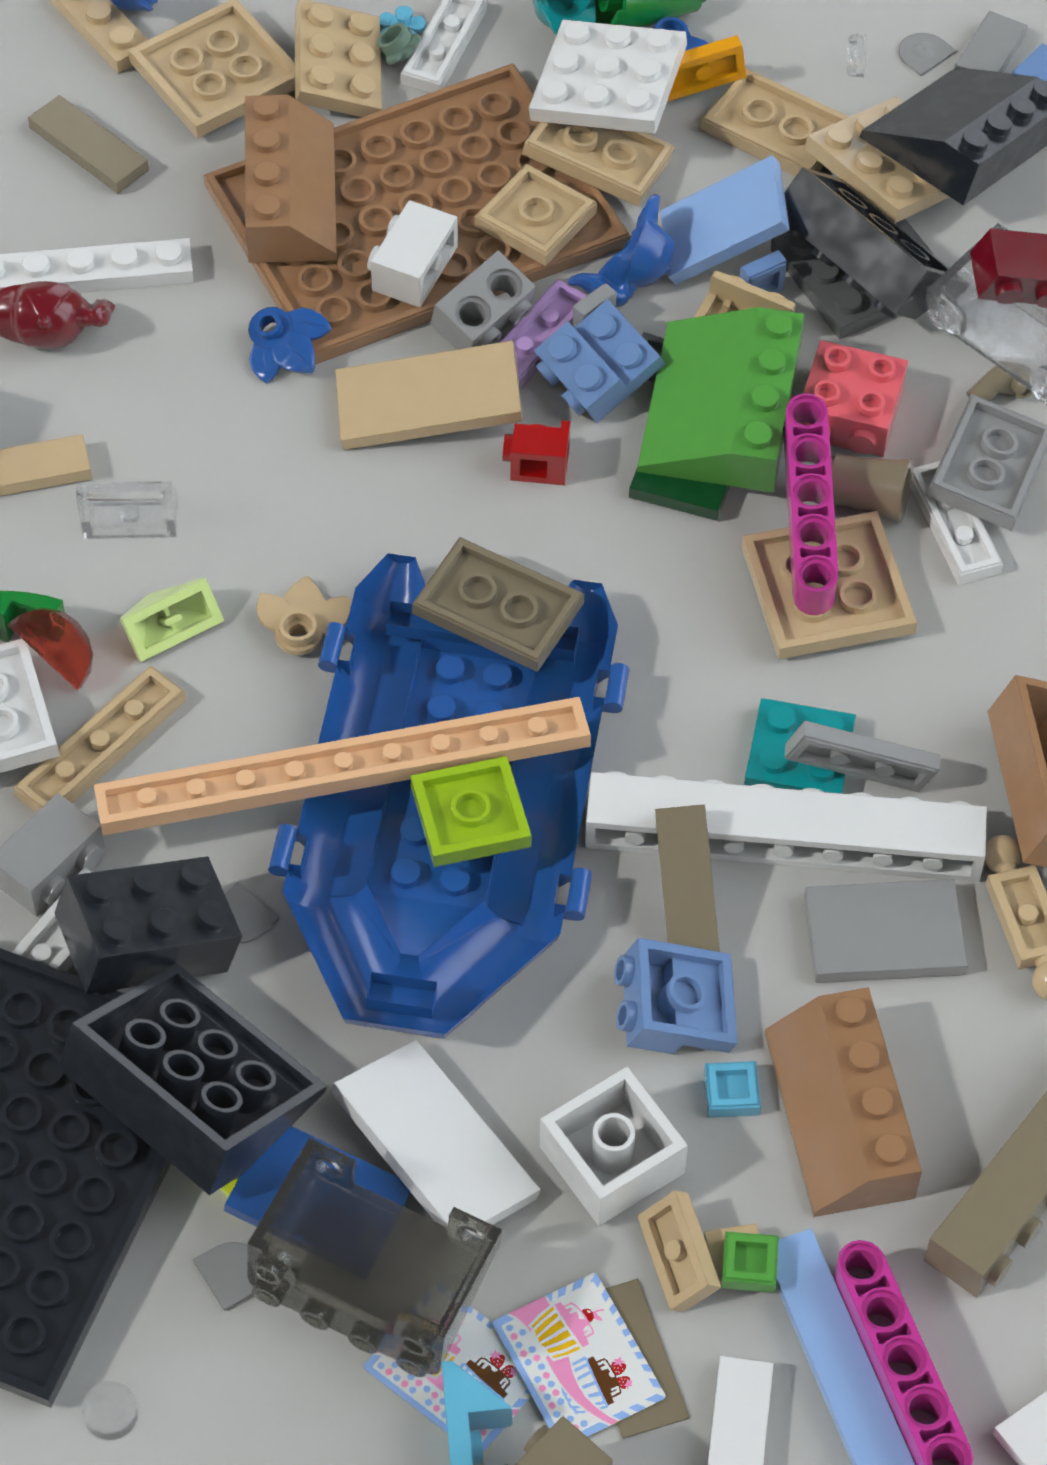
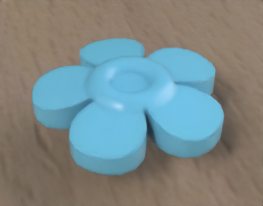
M408 6L397 7L395 16L390 12H384L379 16L380 28L382 29L380 35L384 30L396 23H403L406 27H410L413 31L412 34H420L426 28L425 19L421 16L413 17V10Z

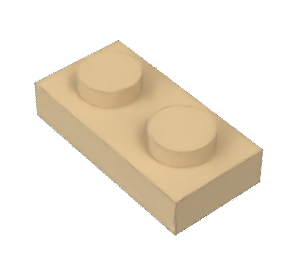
M674 1190L637 1215L671 1311L685 1312L722 1287L687 1192Z

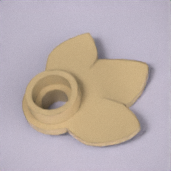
M304 576L287 591L283 598L269 593H261L257 600L256 614L260 623L275 633V641L282 651L291 655H305L311 653L320 645L322 637H325L329 623L338 622L344 626L347 624L351 599L348 596H339L325 600L314 581L309 576ZM304 634V636L295 637L293 635Z

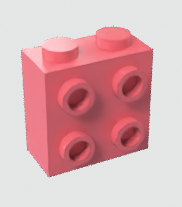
M820 340L803 394H814L826 403L830 445L850 449L860 454L884 457L904 390L908 360ZM800 422L802 425H812L808 422Z

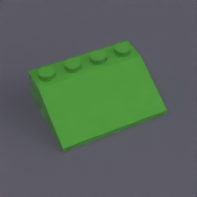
M756 307L669 321L660 356L665 365L657 371L637 472L774 493L784 440L786 408L792 397L800 354L804 314Z

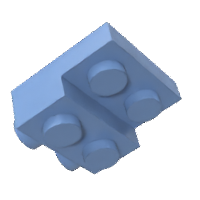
M608 299L576 327H573L567 321L534 350L542 360L535 367L552 386L560 381L567 389L561 396L578 416L586 411L596 423L602 420L665 365L659 354Z
M638 938L624 955L619 956L615 964L614 981L616 985L624 986V1000L618 1007L616 1025L619 1031L626 1032L627 1047L674 1054L682 1045L729 1053L737 1045L731 954Z

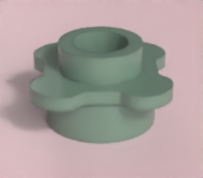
M403 23L391 25L381 33L377 40V45L381 51V58L386 57V62L389 65L406 60L415 51V47L419 44L421 37L417 33L412 34V29L406 27Z

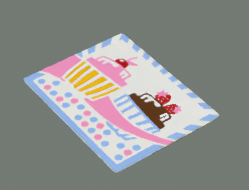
M596 1273L587 1275L493 1321L497 1334L549 1428L564 1416L584 1435L589 1437L666 1397Z
M439 1282L431 1287L363 1365V1368L446 1433L447 1423L441 1362L453 1361L503 1399L512 1408V1418L531 1397L529 1390L497 1334L493 1322ZM504 1428L481 1430L483 1453Z

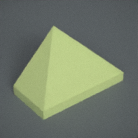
M200 578L146 595L120 618V621L138 661L142 662L223 622L224 618L206 578Z

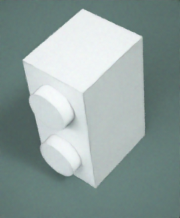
M409 200L401 214L392 217L387 229L386 238L381 246L376 245L370 253L367 269L371 271L372 291L421 308L458 247L457 216Z

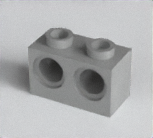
M498 250L435 304L430 324L456 349L497 343L502 336L501 331L510 323L516 326L523 317L531 313L533 309L531 302L536 286ZM493 291H504L511 296V298H498L493 294ZM470 317L477 320L480 325L468 326L461 319Z

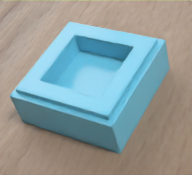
M756 1061L705 1063L704 1078L708 1118L760 1116L761 1105Z

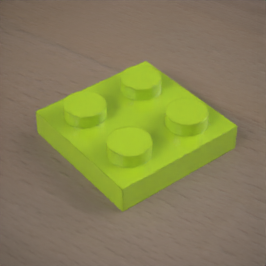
M507 756L410 775L412 793L434 867L531 847L532 835Z

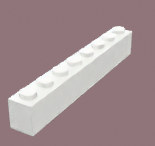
M609 771L606 773L591 772L585 848L659 854L655 809L705 804L710 859L980 882L986 857L987 806L972 805L965 801H953L950 803L922 801L916 797H902L900 799L874 797L863 792L852 794L828 793L815 788L802 790L774 788L768 784L747 786L726 784L719 780H705L703 782L677 780L666 775L643 777L631 776L619 771Z

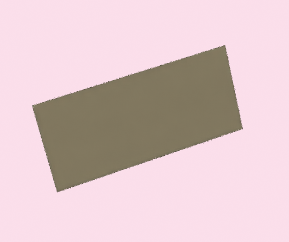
M634 1279L605 1288L666 1395L665 1399L617 1422L622 1438L625 1439L689 1419L688 1411L639 1280Z

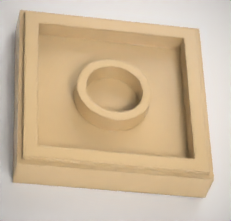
M525 164L475 215V227L546 266L597 213V202L536 168Z

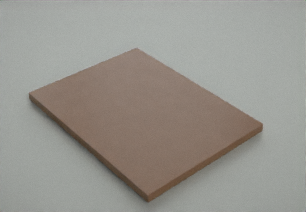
M514 63L334 127L337 260L251 263L278 308L283 309L285 312L299 308L313 309L322 314L331 325L332 330L328 334L312 341L315 352V365L430 322L435 304L498 250L533 283L624 248L631 235L598 188L522 154L524 143L539 122L530 120L529 106L534 93ZM245 160L204 174L203 178L206 189L248 258L245 230ZM525 164L536 168L597 202V213L546 266L475 227V215ZM409 200L457 216L458 247L421 308L372 291L371 271L367 269L372 249L376 245L381 246L386 238L387 229L392 217L400 215ZM500 290L493 291L495 296L506 293Z

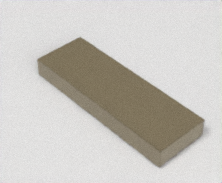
M60 95L28 117L31 130L117 194L149 171L146 158Z
M705 804L655 809L668 943L720 952Z

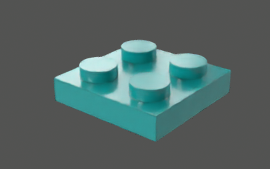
M761 698L744 785L768 784L774 788L793 790L815 788L823 792L842 794L846 774L786 759L785 743L804 721L853 733L856 714Z

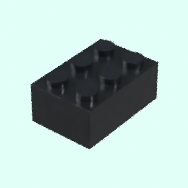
M209 856L69 875L66 877L54 912L86 994L136 987L176 963L194 977L228 972L242 939V933Z

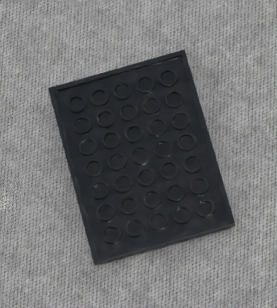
M0 948V1388L52 1408L171 1163L58 1068L72 1023L124 993L111 990L86 994L80 977Z

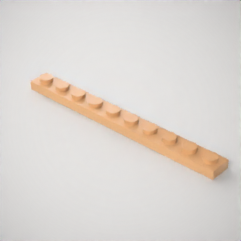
M580 697L104 782L94 784L102 835L104 836L411 780L410 775L507 756L508 761H515L591 747V734Z

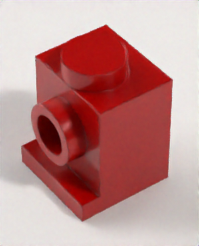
M562 420L561 428L542 424L528 425L515 423L513 434H505L502 453V461L510 462V480L565 486L570 452L571 421Z

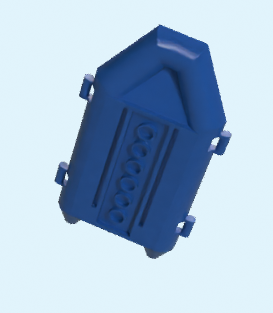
M387 553L355 588L346 626L338 622H331L327 626L318 667L323 671L335 674L318 744L580 697L591 734V747L509 761L532 835V843L529 848L434 867L412 793L411 780L304 799L298 828L290 824H280L278 827L268 871L275 876L286 877L282 892L344 1022L351 1025L444 1039L558 940L561 934L563 919L573 921L584 919L592 872L586 868L573 869L601 715L602 712L620 713L623 710L630 669L623 663L611 664L618 623L602 583L573 580L569 584V587L584 593V604L542 667L536 672L412 614V604L425 587L416 557ZM343 640L349 641L353 645L349 661L339 660ZM609 678L605 698L596 697L598 683ZM295 842H300L305 847L301 865L290 864ZM570 883L567 904H556L559 888Z

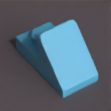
M453 1361L441 1362L450 1465L484 1464L481 1430L511 1427L513 1425L512 1408Z

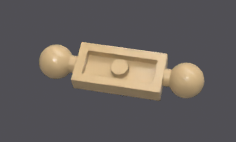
M996 835L986 842L984 863L989 870L996 873L988 875L986 888L1018 969L1036 966L1032 976V985L1037 995L1047 1000V893L1036 865L1018 868L1022 859L1019 843L1011 836Z

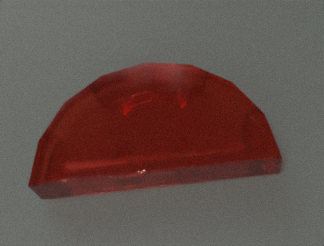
M39 608L26 611L7 624L76 690L83 687L91 673L93 651L89 636L77 620L60 610Z

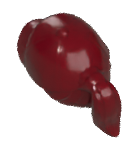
M37 281L8 286L0 290V336L32 348H63L75 340L85 327H104L108 325L111 313L115 309V304L105 298L96 299L95 303L90 304L79 292L70 286L52 281Z

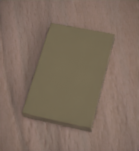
M459 537L413 602L412 614L538 672L584 604V593Z

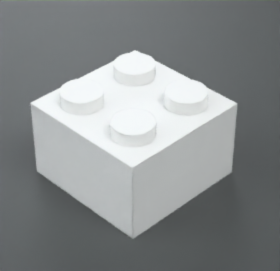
M628 1066L540 1118L539 1147L598 1226L685 1173L687 1143Z

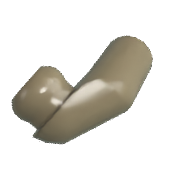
M998 365L988 371L966 394L968 398L973 394L988 401L998 393L1016 395L1019 399H1026L1034 393L1036 381L1029 375L1027 370L1021 367Z

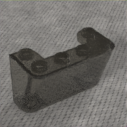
M309 1138L248 1241L247 1278L253 1286V1295L267 1305L279 1307L281 1304L298 1312L300 1317L314 1328L320 1330L331 1328L347 1336L349 1342L361 1351L370 1354L378 1351L395 1359L397 1365L402 1370L413 1376L424 1377L426 1374H438L442 1367L441 1362L445 1361L501 1243L502 1229L456 1207H453L449 1214L448 1227L434 1222L355 1184L357 1160ZM323 1161H326V1162L332 1164V1165L335 1166L337 1169H334V1168H332V1167L326 1165ZM467 1230L473 1231L474 1233L478 1234V1235H479L480 1237H482L483 1239L472 1235V1234L469 1233Z

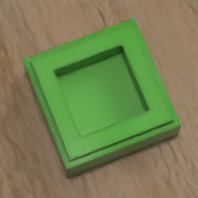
M725 1231L721 1288L775 1293L779 1236Z

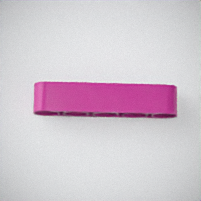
M804 393L793 397L787 404L783 436L792 596L794 604L800 611L808 615H820L829 611L833 606L838 580L829 419L826 403L814 394ZM800 422H808L812 425H802ZM801 462H813L814 465H805ZM812 501L817 503L818 505L811 506L806 505L802 502ZM812 541L821 545L814 547L805 544V542ZM815 582L824 585V587L814 588L807 584Z
M857 1240L846 1244L839 1252L834 1281L915 1465H933L932 1462L939 1459L949 1460L955 1465H972L974 1457L971 1446L884 1254L872 1242ZM855 1267L863 1268L870 1273L871 1277L868 1279H857L851 1276L847 1270ZM874 1314L884 1315L893 1324L887 1327L876 1326L868 1317ZM893 1362L906 1363L911 1366L914 1373L911 1375L897 1374L890 1368L889 1364ZM916 1410L927 1411L934 1416L936 1422L927 1425L921 1424L914 1420L910 1413Z

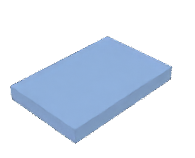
M773 155L660 210L662 229L675 242L670 262L671 272L668 274V278L675 285L789 231L781 166Z

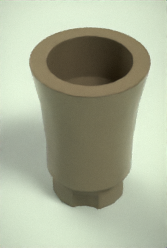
M836 454L835 457L831 456L834 505L865 512L878 511V514L882 517L899 523L902 522L911 487L912 459H876Z

